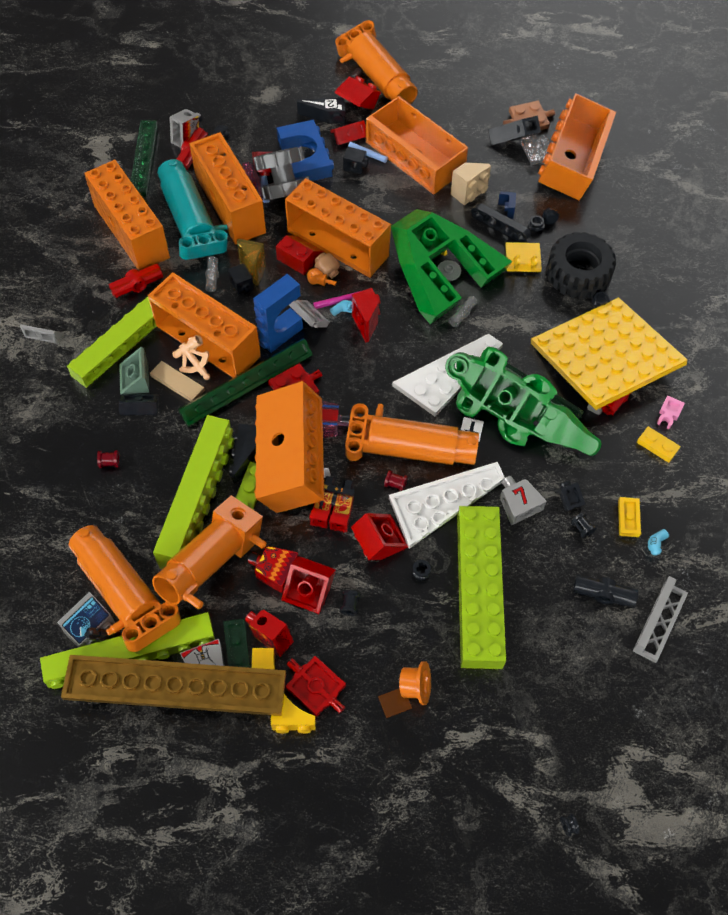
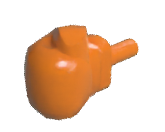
M312 268L307 273V279L311 285L320 284L325 286L328 283L336 286L337 284L336 281L327 279V274H323L317 268Z

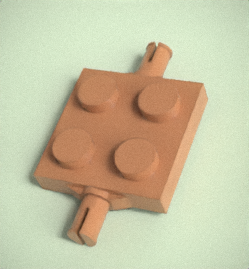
M539 100L511 106L509 108L511 119L504 120L503 125L538 115L540 129H548L550 123L547 117L555 116L554 109L545 111Z

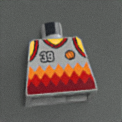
M188 109L170 116L171 143L181 148L185 140L188 141L195 129H198L202 116Z

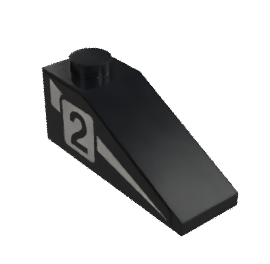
M342 97L297 100V112L300 115L326 123H345V103Z

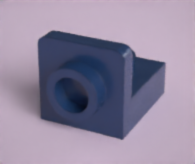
M501 191L499 193L498 205L505 206L504 212H507V217L513 219L516 193Z

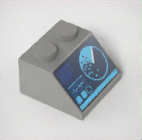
M89 592L57 623L75 645L82 647L97 642L96 640H87V637L84 635L87 628L108 629L115 621L109 612Z

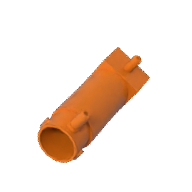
M231 495L213 511L212 523L167 562L166 566L153 577L152 584L157 594L169 604L176 605L184 600L197 609H201L204 604L194 594L207 579L234 554L242 558L254 545L261 549L265 548L267 543L259 538L263 516Z

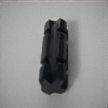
M89 627L84 635L87 637V640L104 641L122 636V633L118 631L108 635L106 629Z

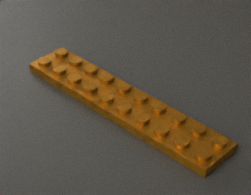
M70 655L61 698L73 701L282 716L286 670Z

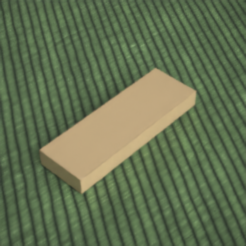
M163 361L150 372L152 378L190 402L200 397L205 391L203 386Z

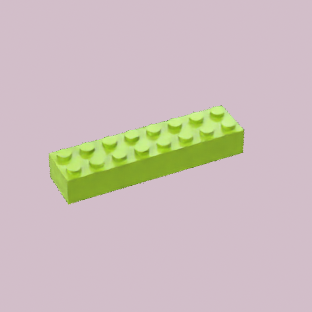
M207 415L153 551L160 569H163L167 562L203 529V518L209 513V502L211 498L215 497V486L217 481L220 482L222 478V468L228 462L229 449H232L234 446L233 429L230 426V421L210 415Z
M459 506L457 526L461 668L503 669L506 663L499 507Z

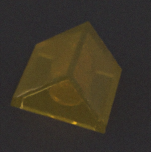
M238 239L237 246L240 263L245 264L253 278L254 284L257 286L260 284L266 268L264 243Z

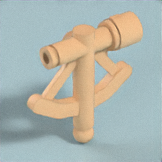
M195 335L189 338L188 343H182L179 349L172 354L174 358H179L183 355L182 366L179 368L180 372L194 373L198 371L205 380H209L210 374L207 373L204 365L207 363L210 353L208 351L203 353L196 350L197 347L203 344V339L199 335ZM194 354L202 356L201 362ZM187 358H188V359L190 360V362L193 364L192 367L186 366V365H187Z

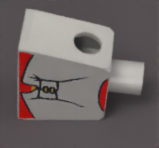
M219 639L180 653L184 663L225 666Z

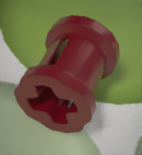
M118 450L107 453L98 451V467H119L120 456Z
M389 470L384 486H391L399 489V491H403L406 487L408 476L404 475L403 477Z

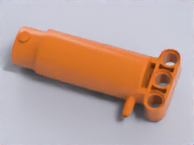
M366 20L336 38L337 52L342 57L340 59L341 63L353 59L387 99L394 100L399 96L410 105L414 102L418 95L417 87L411 82L408 73L378 41L373 21Z
M356 404L352 407L345 444L346 457L351 461L359 460L364 452L453 465L454 462L475 465L479 433L458 430V427L383 417V404H378L375 415H368V408L364 404ZM357 414H362V415H364V416L358 417V416H356V415H357ZM353 431H360L361 433L355 434ZM355 447L358 448V450L352 451L350 450V448Z
M85 526L74 533L69 541V548L77 557V564L119 619L118 622L106 629L108 635L124 628L122 638L126 649L130 652H138L180 624L181 617L177 604L173 605L168 602L161 604L110 538H106L97 526Z

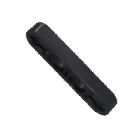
M482 203L475 204L471 209V214L475 219L518 242H526L531 235L530 230L526 226Z

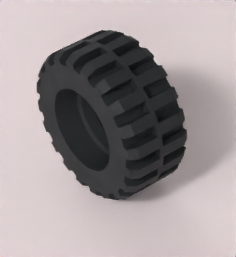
M573 232L572 235H564L551 248L546 269L548 280L563 295L567 294L571 298L579 297V299H585V297L592 298L596 293L606 290L611 282L616 266V255L609 243L606 244L603 238H598L595 234L590 235L588 232ZM583 261L591 265L593 269L580 270L568 262Z

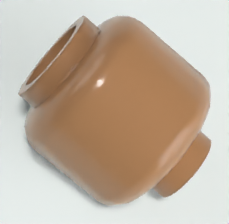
M322 253L315 259L314 268L319 269L323 274H327V278L333 279L338 275L340 263L331 253Z

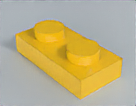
M649 426L637 440L638 444L670 463L681 447Z
M620 497L618 500L619 536L640 537V499Z

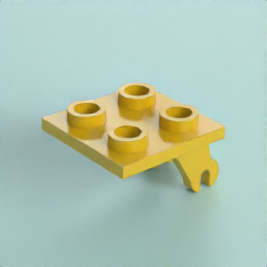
M506 242V257L512 261L507 271H542L540 243Z

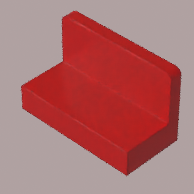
M364 120L330 130L335 135L337 145L366 137Z

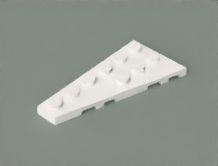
M487 334L394 381L392 386L430 414L436 416L462 389L458 381L452 379L447 374L445 369L447 359L458 352L480 357L483 350L487 347H494L500 350L503 343Z
M498 462L390 494L389 500L408 548L410 549L458 514L459 506H470L500 485L505 477Z

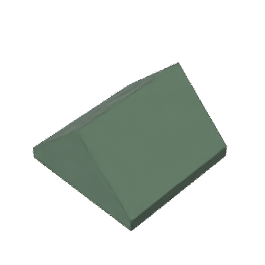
M140 347L120 363V395L149 393V367L143 347Z

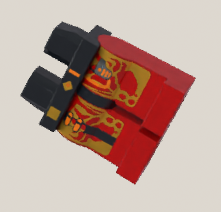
M326 476L324 480V501L314 503L309 517L310 525L327 529L329 524L331 530L347 533L355 498L354 482L344 480L342 487L335 486L336 479L334 477Z

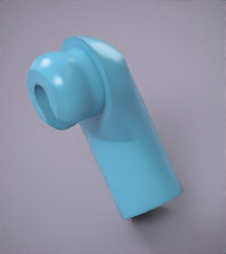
M343 300L330 308V312L333 316L340 312L352 313V301Z
M665 529L651 535L648 539V549L654 556L661 554V541L669 537Z

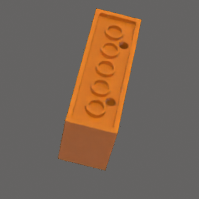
M575 93L572 99L569 98L565 106L567 109H563L559 119L561 121L559 120L555 127L557 132L555 131L552 135L551 141L553 143L550 142L547 148L549 153H546L542 161L544 165L539 169L538 174L540 177L538 182L580 200L593 181L616 112ZM565 152L573 153L575 159H569Z
M399 96L366 118V143L380 154L388 157L389 161L433 195L452 181L453 171L467 161L468 147L464 143L457 140L453 135L449 134L441 126H438Z
M221 132L189 143L195 177L223 225L228 226L227 232L234 244L236 245L265 234L263 200Z
M110 161L85 172V178L95 208L136 268L140 271L169 259L170 255L163 225L117 161Z
M307 178L285 199L288 232L320 248L326 254L331 253L337 260L370 278L389 257L391 224Z
M172 272L148 295L155 324L158 328L180 343H188L190 337L199 335L203 339V344L197 347L196 350L203 353L208 351L210 353L208 361L234 378L248 370L261 357L258 331L255 325Z
M303 381L257 395V404L255 406L257 411L255 421L256 489L254 492L256 499L276 513L324 501L322 398ZM283 434L284 441L278 446V435Z

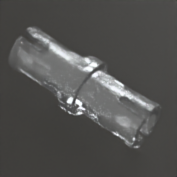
M209 257L207 260V270L205 271V289L209 290V292H214L217 289L216 283L219 277V259Z
M468 296L466 301L457 307V311L449 319V323L453 327H458L462 320L470 315V311L478 303L477 299L473 296Z

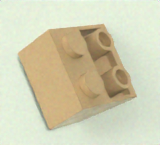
M464 163L453 171L451 195L460 203L466 205L481 193H485L488 189L491 165Z

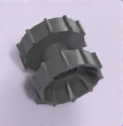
M302 146L253 157L256 170L271 168L274 183L260 187L263 200L286 197L305 178L309 179V176L295 178L292 163L305 159Z

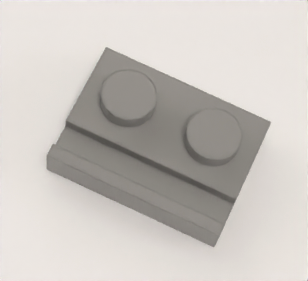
M294 300L289 304L311 327H327L330 323L307 300Z

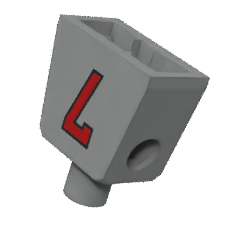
M512 476L502 480L505 489L501 492L500 500L511 525L544 510L547 501L528 480L524 479L516 483Z

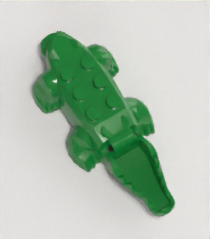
M487 347L483 350L480 357L458 352L447 359L445 364L447 374L452 379L457 380L462 388L456 401L458 409L469 417H474L481 409L499 418V431L502 437L509 443L525 446L528 440L527 437L534 435L553 444L577 449L589 456H594L600 450L601 440L588 431L566 406L556 404L550 400L558 393L551 382L538 374L527 375L524 378L506 367L508 357L499 349ZM534 421L539 422L537 426H535L533 423Z

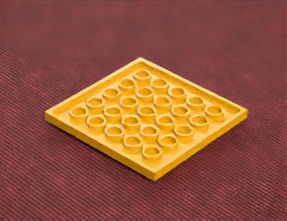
M619 297L531 338V344L595 410L687 365V359Z

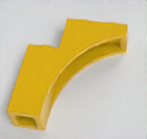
M252 648L251 668L275 670L274 648ZM284 694L282 716L271 715V728L276 730V733L284 734L288 733L289 730H298V733L305 734L310 733L311 730H316V720L314 715L299 709Z

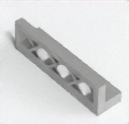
M670 576L663 584L633 649V652L655 663L659 659L688 592L674 586L676 579ZM671 592L681 596L679 602L671 603L669 598ZM669 608L672 618L664 620L661 613L663 609ZM661 625L664 635L656 637L653 630L655 626ZM654 642L657 649L655 655L644 650L648 643Z

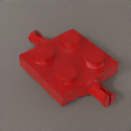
M299 363L268 380V383L273 390L303 381L314 392L319 394V389L314 384V380L322 377V373L318 369L309 374Z
M316 656L303 666H300L292 658L287 663V666L295 674L293 679L285 686L286 689L316 717L330 705L339 714L342 713L345 706L337 700V697L346 687V683Z

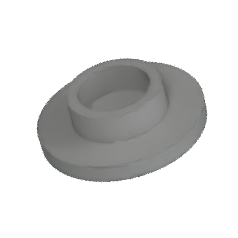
M451 260L443 261L437 267L448 281L456 280L461 274L460 265Z

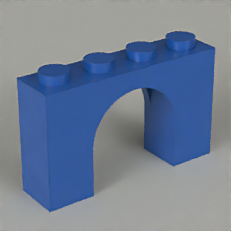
M314 120L277 127V137L281 150L302 146L315 151L312 156L292 163L295 178L309 176L311 181L332 177V169H334L333 160L329 159V150L325 148L324 138L320 136V128L316 126Z
M288 274L253 298L259 344L271 353L303 329L302 317L291 308L278 316L286 306L301 296L300 284Z

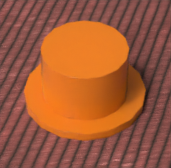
M422 661L418 668H402L399 680L401 696L403 698H418L421 705H427L431 693V673L427 661Z

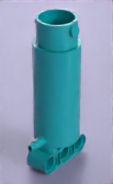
M176 159L162 163L157 173L161 181V190L182 237L179 240V256L182 259L190 260L227 251L228 234L224 230H228V226L213 225L194 180L186 171L184 164Z

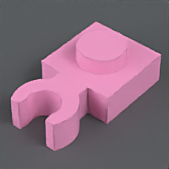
M667 395L659 412L662 415L659 417L657 424L660 425L662 421H666L668 423L667 429H670L673 420L677 421L685 403Z

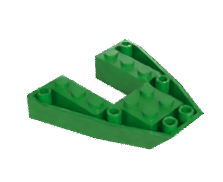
M416 209L391 226L399 263L418 310L429 324H432L453 309L462 298L431 261L432 259L449 249L481 288L503 273L512 263L510 259L468 230L433 212Z

